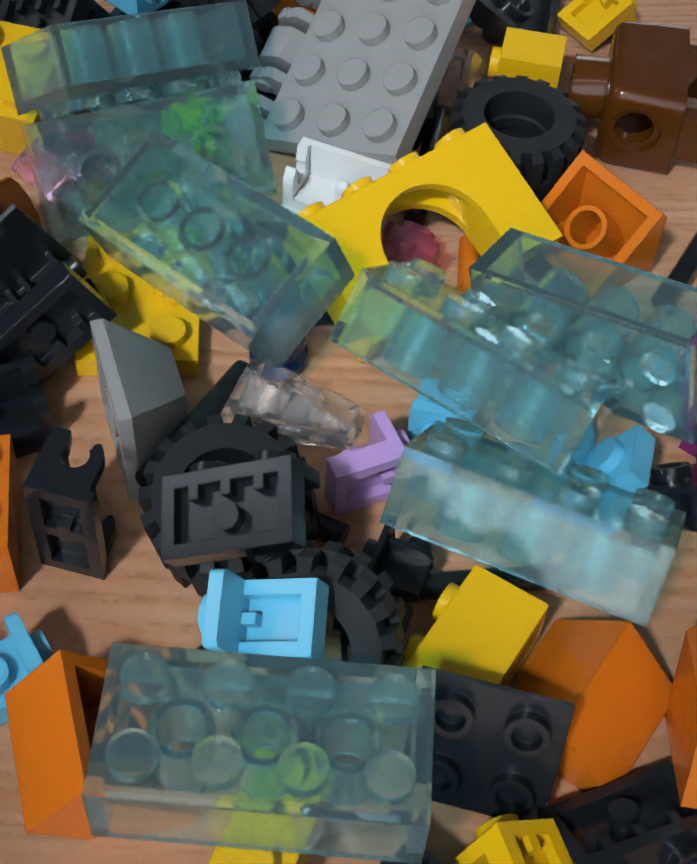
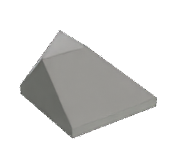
M103 318L90 321L102 404L129 500L138 499L140 487L135 479L136 472L188 415L186 393L170 347Z

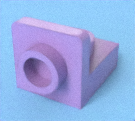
M384 410L371 414L368 446L350 447L336 456L326 458L325 499L334 517L405 494L408 466L413 465L414 462L413 450L407 434L402 429L395 430Z

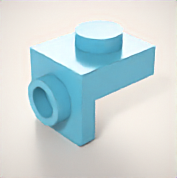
M212 569L209 573L207 594L201 599L198 610L202 645L205 649L234 664H323L329 586L319 578L244 580L229 569Z

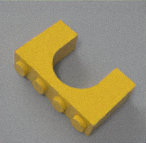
M486 122L466 133L461 127L454 129L435 144L434 150L422 156H419L416 151L411 152L396 161L389 168V173L373 181L370 176L363 177L347 187L341 194V199L327 206L322 201L313 203L294 217V226L284 247L360 363L407 337L424 316L385 256L381 242V224L390 215L408 209H425L449 218L464 231L498 283L520 272L535 261L542 259L563 236Z

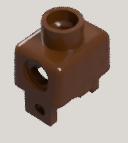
M623 21L618 24L614 31L608 58L576 53L567 99H573L581 106L580 113L585 115L586 120L598 121L595 152L601 161L662 174L667 173L671 159L697 162V109L686 107L687 97L697 98V45L690 44V27Z

